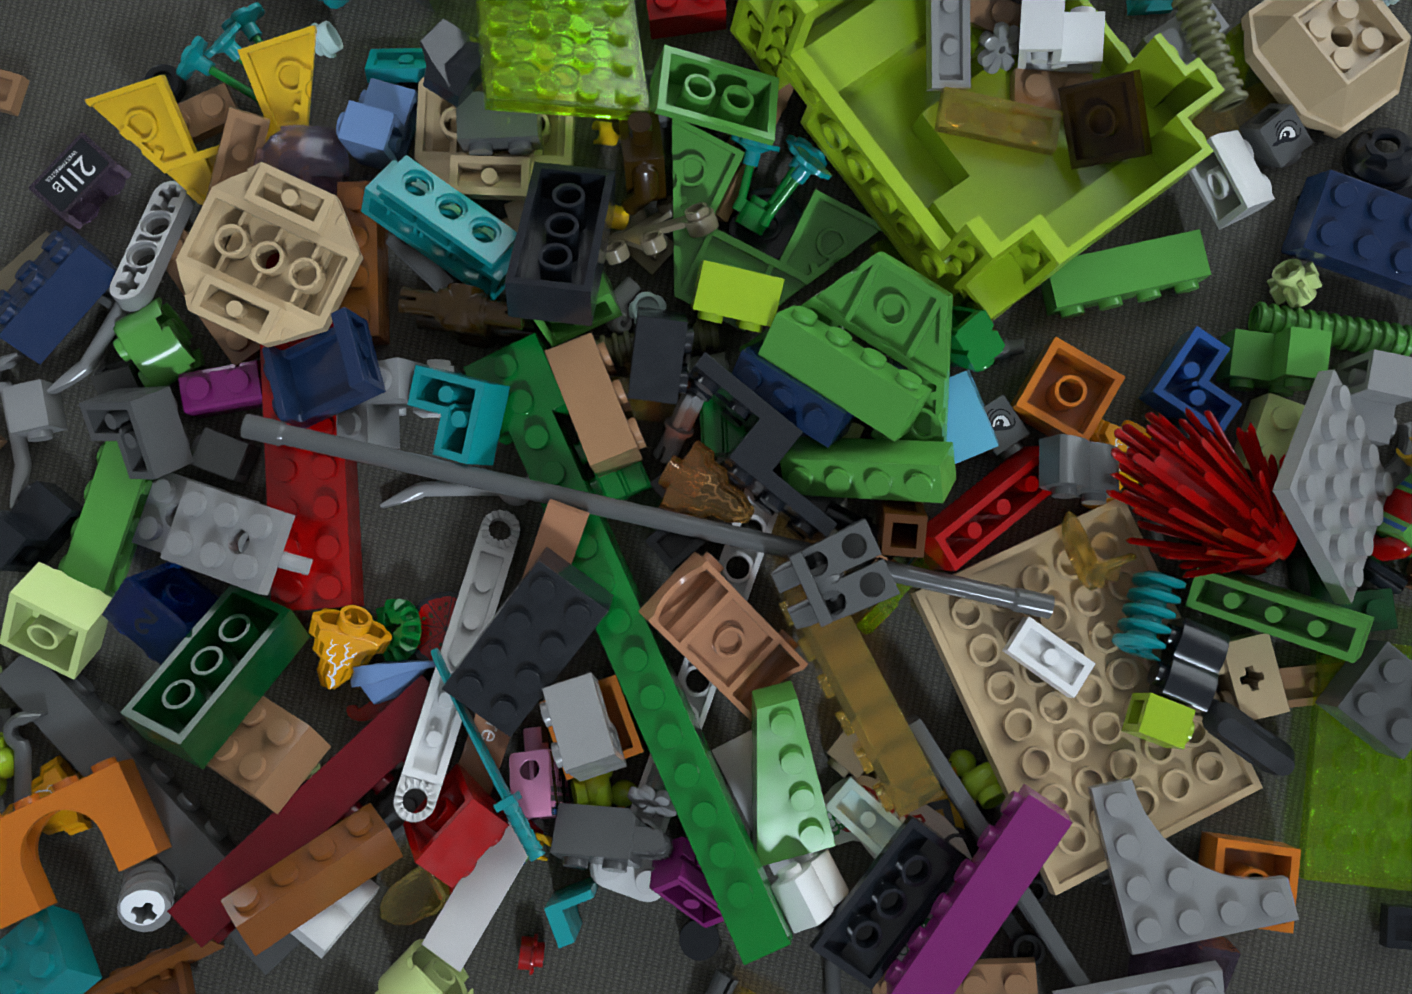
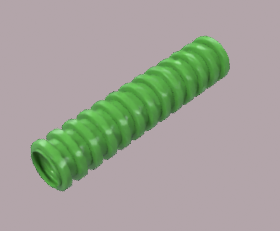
M1262 301L1256 303L1249 316L1248 329L1250 331L1276 334L1294 326L1332 332L1330 348L1334 346L1337 350L1347 348L1350 352L1359 350L1360 353L1364 354L1375 349L1408 357L1412 353V325L1408 324L1402 326L1395 322L1391 324L1387 321L1377 322L1375 319H1367L1365 321L1362 317H1355L1353 319L1350 315H1343L1341 317L1338 313L1328 315L1325 311H1319L1316 314V311L1313 309H1307L1304 312L1300 307H1295L1292 310L1288 305H1283L1280 308L1278 304L1271 303L1267 306V303Z

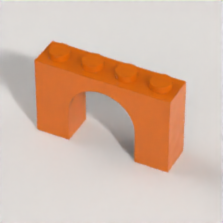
M115 756L105 759L91 766L93 774L80 780L77 774L65 778L52 785L53 793L43 798L40 797L39 793H35L13 803L15 811L3 817L0 813V929L58 903L41 865L38 844L42 830L47 822L61 810L80 812L97 824L119 872L172 847L133 758L119 762Z

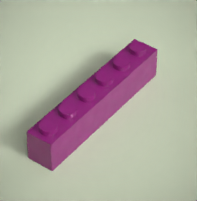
M1023 784L1018 793L1014 790L1010 792L1001 806L1000 811L1003 813L995 826L988 825L980 835L977 846L980 848L970 861L966 858L958 867L954 875L956 883L948 894L942 892L934 902L930 914L933 916L925 928L919 926L910 937L907 945L910 949L902 961L896 959L889 967L884 981L887 982V994H954L1072 825L1073 822L1065 810L1026 784Z

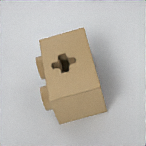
M1250 632L1230 637L1228 652L1223 666L1218 673L1220 687L1218 695L1221 701L1234 705L1253 720L1290 712L1270 635L1263 632ZM1247 671L1249 678H1245L1243 684H1241L1240 677L1246 675Z

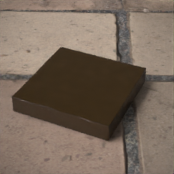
M1140 69L1058 88L1071 170L1153 154Z

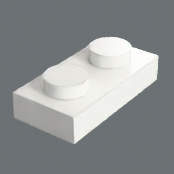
M1029 616L1022 618L1002 650L1068 698H1075L1096 664Z

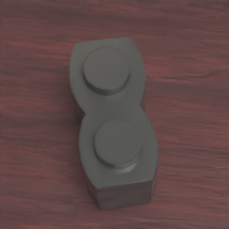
M1066 434L1039 439V488L1050 491L1053 498L1071 499L1078 497L1081 498V503L1085 505L1106 504L1107 498H1112L1106 493V490L1119 492V480L1110 475L1116 472L1119 473V461L1111 455V450L1116 446L1100 442H1090L1085 438Z

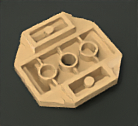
M1264 0L1241 18L1242 31H1245V61L1279 104H1292L1303 126L1324 131L1325 135L1337 139L1399 94L1411 35L1383 0Z
M485 40L503 51L501 63L473 92L536 89L542 104L543 150H533L531 154L523 156L513 155L508 151L493 152L491 156H475L464 153L457 141L456 107L423 86V77L418 84L414 159L469 199L525 201L534 162L573 166L576 90L536 42Z
M263 162L248 168L247 172L230 177L214 185L176 258L179 276L186 294L184 297L188 311L267 348L328 331L332 323L331 313L339 309L363 260L362 253L339 198ZM279 253L280 258L277 265L266 269L267 259L271 255Z

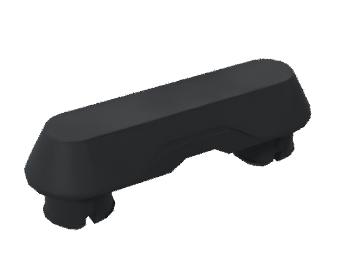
M1213 699L1207 712H1201L1203 727L1207 732L1247 762L1272 775L1287 776L1294 770L1295 753L1291 746L1259 725L1234 705Z

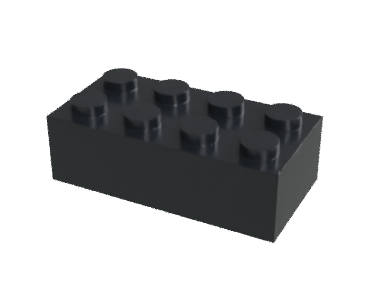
M534 162L505 280L508 317L592 326L615 211L614 170Z
M546 547L454 668L442 690L511 737L544 695L542 688L551 686L607 614L614 595Z

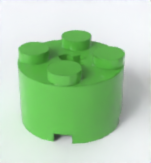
M160 297L152 300L139 311L131 312L115 322L113 330L118 339L113 341V345L124 361L132 360L140 370L138 376L145 387L169 386L178 381L179 374L193 372L205 365L200 348L194 351L190 348L191 342L189 339L193 337L191 332L168 303L162 305V298Z

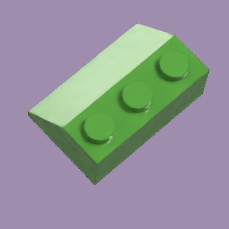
M664 45L651 76L648 108L655 114L772 146L775 141L779 78Z

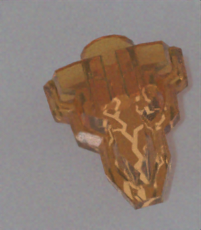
M698 440L693 444L684 459L676 455L672 456L658 481L659 485L666 488L662 502L659 504V509L699 518H706L712 515L726 523H749L755 512L745 494L729 484L727 470L714 461V451Z

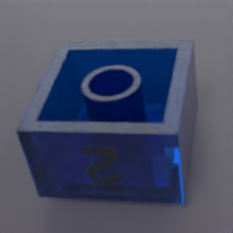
M167 562L125 578L102 615L114 625L119 633L130 638L144 650L151 660L162 665L219 598L182 566Z

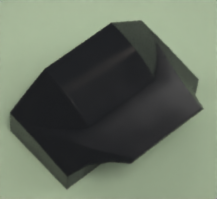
M443 18L419 42L426 63L423 86L458 108L501 63L503 51L469 32L462 31Z

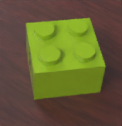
M701 260L690 306L692 309L698 310L697 317L699 319L722 324L723 317L725 316L737 319L736 326L738 328L762 333L763 326L771 327L776 316L785 279Z

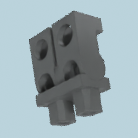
M860 519L828 537L788 555L789 561L782 563L770 572L779 593L801 584L807 599L787 607L796 629L812 626L816 623H819L821 627L826 626L833 621L900 594L883 558L879 557L862 567L844 574V571L882 554L866 519Z

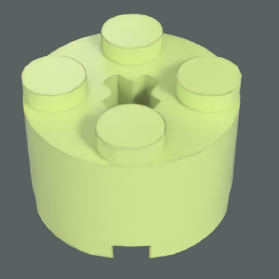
M418 939L384 972L378 982L379 989L374 993L474 994L472 988L467 992L464 982L469 976L464 967L461 972L457 971L423 946L422 942L424 939Z

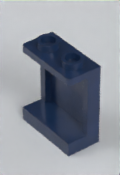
M346 307L331 313L334 327L326 332L319 333L285 350H280L274 346L262 348L265 360L263 369L267 379L270 381L274 397L272 407L281 421L306 429L386 392L367 320Z

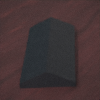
M909 814L811 942L810 947L872 990L909 942L914 931L928 917L938 896L942 892L946 893L954 883V875L960 864L966 858H969L931 827Z

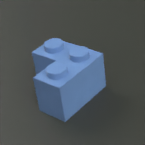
M371 78L367 90L364 89L361 92L359 102L349 100L346 111L341 112L338 117L336 132L337 138L357 163L383 170L393 159L399 162L405 155L408 156L416 130L418 102L416 90Z

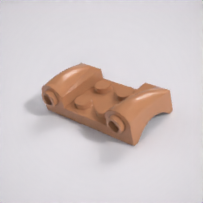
M694 551L638 612L752 722V691L779 684L792 674L804 670L808 663L795 651L799 646L797 642L782 629L777 633L720 574L724 567L711 554L706 552L703 556H700Z

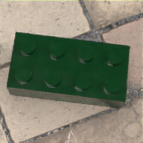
M231 584L120 714L145 739L204 769L310 638V635L291 609Z

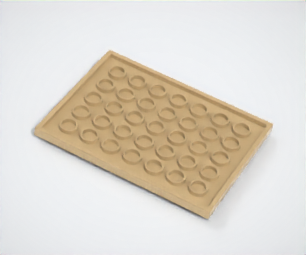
M1117 499L1089 510L952 574L1009 588H1023L1053 595L1055 604L1049 619L925 589H919L911 593L1005 798L1013 790L1018 793L1023 784H1026L1065 810L1073 822L1040 869L1045 884L1053 895H1058L1108 869L1088 786L1125 778L1132 779L1144 811L1165 839L1263 788L1252 764L1207 732L1203 727L1201 712L1194 714V733L1184 749L1164 748L1121 731L1132 694L1149 693L1150 684L1147 681V677L1155 661L1122 651L1112 643V637L1114 634L1123 633L1118 629L1117 622L1118 619L1128 618L1123 614L1122 607L1123 604L1133 603L1127 598L1128 589L1136 587L1132 583L1133 574L1149 570L1159 572L1147 546L1132 545L1126 542V539L1131 537L1142 539L1143 537L1127 504ZM1167 603L1166 607L1176 613L1175 619L1181 618L1175 604ZM1023 617H1031L1096 663L1075 698L1066 697L1002 651ZM1162 619L1161 622L1166 625L1171 623L1173 619ZM1152 649L1151 653L1160 659L1162 649ZM1215 691L1213 699L1222 702L1217 691Z

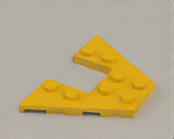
M316 25L237 50L263 116L270 119L260 162L303 181L316 49ZM159 75L85 99L89 107L95 108L120 131L119 133L126 140L133 142L146 158L164 174L167 173L181 185L193 200L200 205L204 204L219 145L197 151L165 75Z

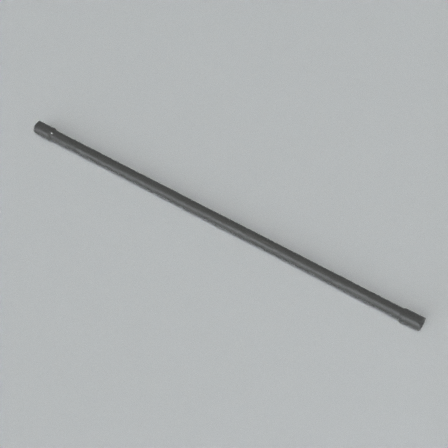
M246 414L241 426V437L276 446L286 445L543 504H548L549 500L553 499L589 512L592 515L789 559L788 555L813 544L288 425L283 421L257 415ZM874 557L868 561H865L855 567L846 570L845 572H851L877 558ZM885 560L895 583L1005 607L1014 612L1049 619L1053 613L1055 598L1050 594L1023 588H1009Z

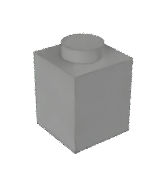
M38 379L2 387L11 434L27 437L29 442H41L52 439L53 433L67 430L61 392L57 394L47 392V389L54 383Z

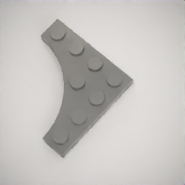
M1125 778L1088 786L1128 950L1132 955L1299 920L1288 877L1284 875L1270 877L1234 876L1203 867L1175 849L1156 829L1140 803L1132 779Z

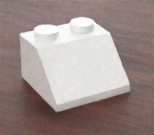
M1238 130L1219 133L1210 137L1207 143L1214 152L1189 172L1219 230L1261 210L1275 199L1272 194L1270 180L1265 174L1260 172L1254 161V152L1251 145L1242 138Z

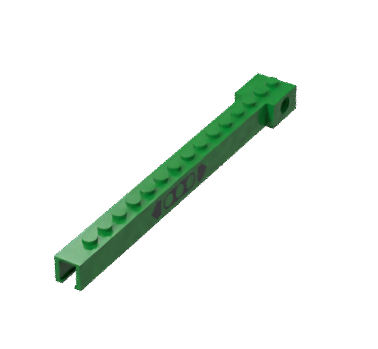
M535 333L463 367L468 376L510 386L498 441L506 446L514 442L531 480L594 494L586 471L562 420L570 416L546 356L545 351L548 349ZM541 503V506L545 512L547 504ZM589 514L572 565L614 595L609 611L596 626V631L743 964L747 965L791 945L793 933L771 889L768 877L659 634L638 612L645 603L607 518Z

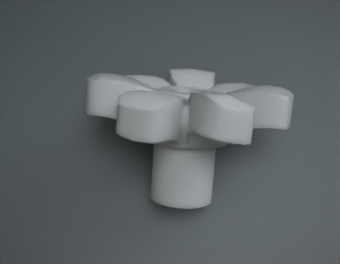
M998 22L995 24L993 33L985 31L980 35L979 45L985 49L980 52L977 60L980 65L984 66V70L987 73L995 74L999 68L1008 71L1013 67L1015 61L1011 55L1019 53L1020 28L1014 24L1009 27L1005 22Z
M660 775L654 776L651 786L643 784L641 789L634 786L630 788L627 797L635 806L644 807L643 814L652 818L655 817L656 812L661 817L676 816L677 812Z

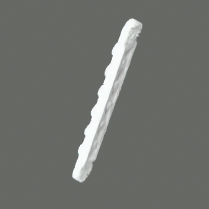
M507 510L492 511L485 516L481 523L440 651L450 673H452L496 613L520 535L519 521L515 518L514 514L512 515ZM495 521H503L510 527L511 535L503 541L493 539L489 532V525ZM436 666L393 799L395 812L401 819L407 822H420L429 817L434 811L462 723L450 695L442 690L444 682ZM410 789H420L427 797V805L419 813L408 812L403 806V796Z

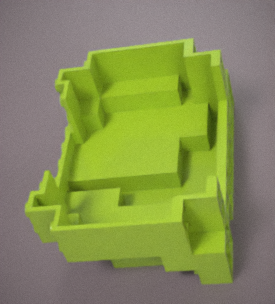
M738 0L730 28L731 33L762 73L779 78L778 91L790 83L806 103L807 108L800 121L801 125L910 268L953 294V306L986 310L991 321L1002 315L1014 303L1050 278L1074 257L1177 183L1214 152L1207 143L1205 135L1191 121L1222 94L1225 89L1218 82L1215 73L1207 68L1199 57L1186 66L1179 57L1176 48L1169 44L1161 33L1154 36L1139 54L1133 58L1127 45L1117 38L1105 20L1103 61L1100 72L1083 73L1093 74V80L1140 69L1153 154L1071 170L1063 117L1010 113V75L1015 68H1018V54L1011 55L1015 61L1011 69L1005 71L999 68L995 74L987 73L984 70V66L978 63V55L985 49L979 45V37L984 31L970 26L971 88L966 91H927L926 0ZM1065 0L1064 12H1071V9L1075 7L1093 6L1089 0Z

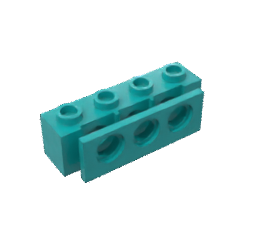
M407 155L399 162L393 159L365 187L361 208L362 213L466 285L484 290V293L489 295L491 300H495L505 289V280L517 232Z

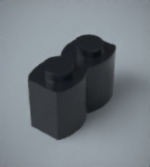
M1186 617L1173 619L1171 623L1166 624L1167 627L1172 629L1171 633L1161 634L1159 640L1166 644V648L1161 650V661H1155L1148 672L1149 693L1195 709V713L1207 712L1217 688L1218 673L1223 666L1228 652L1230 635Z

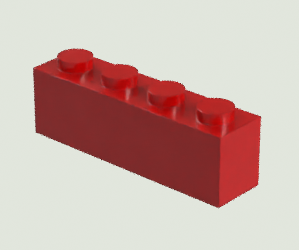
M1026 446L1014 453L927 522L923 559L930 569L958 570L1051 494L1050 491L1039 488V446Z

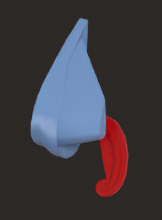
M388 661L353 667L351 688L360 686L371 701L360 709L356 705H349L346 709L347 715L357 721H366L377 717L427 669L435 668L434 661Z

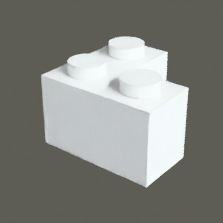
M1022 0L1018 69L1099 73L1103 61L1105 11L1096 12V9L1093 7L1080 6L1072 8L1071 12H1064L1065 0Z

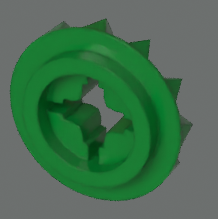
M403 598L386 599L383 607L376 608L378 617L376 622L383 624L390 633L395 624H401V626L393 632L389 645L384 653L380 655L384 656L385 661L401 662L408 659L415 652L419 644L421 619L416 607L410 601Z

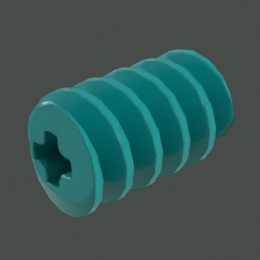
M1157 571L1138 572L1133 574L1132 583L1136 587L1128 589L1127 598L1133 603L1123 604L1122 607L1123 614L1128 618L1118 619L1117 622L1118 629L1123 633L1114 634L1112 643L1128 654L1147 660L1161 661L1151 652L1152 649L1166 648V644L1156 637L1157 634L1171 633L1172 629L1161 621L1162 619H1175L1176 613L1166 606L1167 603L1180 604L1181 598L1171 591L1172 588L1185 589L1186 583L1174 576Z

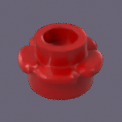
M534 934V937L522 936L518 969L528 970L529 975L533 974L534 967L542 968L545 942H538V934Z

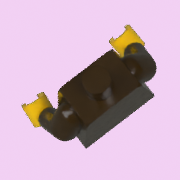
M642 106L630 108L613 118L612 122L596 120L592 124V130L599 131L598 138L593 141L594 144L615 146L620 136L627 196L622 199V206L615 205L611 228L616 230H624L628 225L630 215L637 214L650 202L667 200L659 115Z

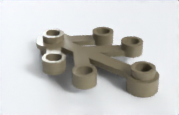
M669 195L667 200L656 203L658 212L648 218L643 208L637 214L630 215L628 225L624 230L611 228L605 260L608 261V264L614 265L628 259L630 252L627 245L643 250L645 255L659 253L667 247L663 234L683 228L687 229L689 236L692 238L705 236L716 230L719 226L713 208L708 207L705 202H699L689 206L684 211L685 216L665 221L673 217V195Z

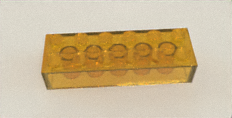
M801 584L782 592L784 601L779 603V608L789 627L793 626L794 623L787 607L807 599ZM851 615L833 621L823 627L816 623L812 626L800 628L799 631L803 638L797 640V643L806 661L809 663L815 660L822 674L815 678L826 699L835 698L840 710L834 713L844 734L847 737L851 734L855 735L860 747L853 751L863 771L866 774L873 772L878 783L873 785L872 789L882 808L886 812L893 810L900 818L945 795Z

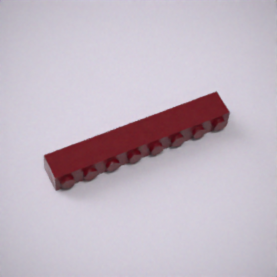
M424 675L417 678L304 783L278 814L273 812L167 911L201 948L212 940L219 945L236 929L222 905L221 899L332 828L340 819L344 820L364 807L359 802L371 790L378 795L395 779L390 772L401 762L405 763L430 685V681Z

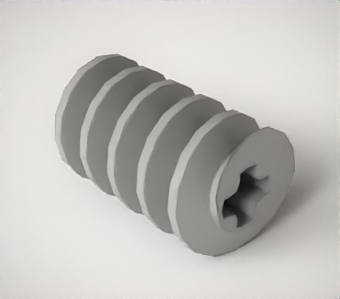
M156 855L125 869L117 903L118 917L125 926L140 932L154 931L163 927L171 917L167 911L174 903L176 877Z

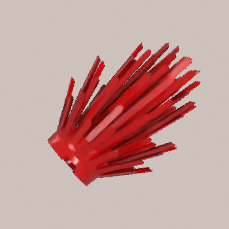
M1185 408L1187 418L1204 438L1185 419H1179L1178 422L1190 436L1188 440L1162 414L1158 413V418L1152 412L1146 413L1145 418L1151 423L1150 426L1147 424L1146 433L1154 438L1153 441L1131 424H1125L1122 426V429L1117 428L1114 431V436L1129 448L1125 453L1119 448L1114 447L1111 450V455L1120 462L1119 469L1144 486L1142 487L1116 472L1110 475L1119 480L1126 489L1122 490L1121 493L1115 490H1106V493L1110 497L1134 507L1132 512L1164 525L1160 526L1138 521V527L1201 543L1202 546L1135 537L1126 539L1127 543L1151 547L1150 552L1159 554L1158 556L1166 559L1199 560L1187 561L1179 565L1182 569L1202 568L1187 571L1182 578H1193L1214 573L1223 574L1236 570L1246 575H1260L1267 573L1263 568L1269 566L1278 558L1285 561L1296 545L1298 536L1272 491L1278 477L1276 458L1273 454H1270L1267 463L1266 456H1263L1255 428L1251 422L1247 428L1248 432H1244L1240 427H1237L1236 435L1256 482H1252L1218 421L1209 410L1204 411V415L1222 446L1188 408ZM1285 454L1279 460L1280 469L1285 459Z

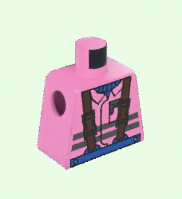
M547 727L523 729L525 752L512 753L509 757L510 792L513 794L519 790L523 798L518 800V803L527 820L535 821L556 818L558 804H570L568 781L562 767H557L552 750L549 749Z

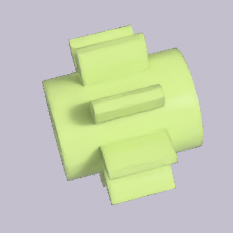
M1288 259L1278 264L1272 272L1273 278L1267 280L1271 289L1269 292L1275 303L1280 305L1286 301L1290 307L1294 308L1310 303L1316 297V289L1323 285L1314 263L1310 261L1303 265L1298 259Z

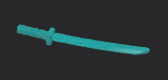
M436 647L431 650V655L445 684L451 673L440 650ZM450 695L502 799L494 804L493 807L497 813L501 810L504 811L521 845H523L524 851L529 856L530 862L538 859L545 854V851L542 849L533 829H531L530 823L519 806L518 800L523 798L518 790L511 794L468 708Z

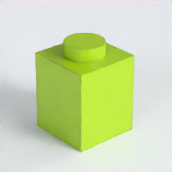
M1133 693L1121 731L1164 748L1184 749L1194 733L1195 725L1193 718L1196 710L1153 693Z

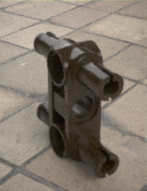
M450 283L447 287H443V289L439 288L438 292L411 289L403 286L400 291V296H403L404 300L399 299V312L421 314L422 316H417V329L448 332L454 339H457V342L464 345L491 348V345L499 343L500 340L517 342L537 332V324L534 320L528 321L522 320V318L508 317L507 302L491 300L490 296L484 293V290L475 286Z

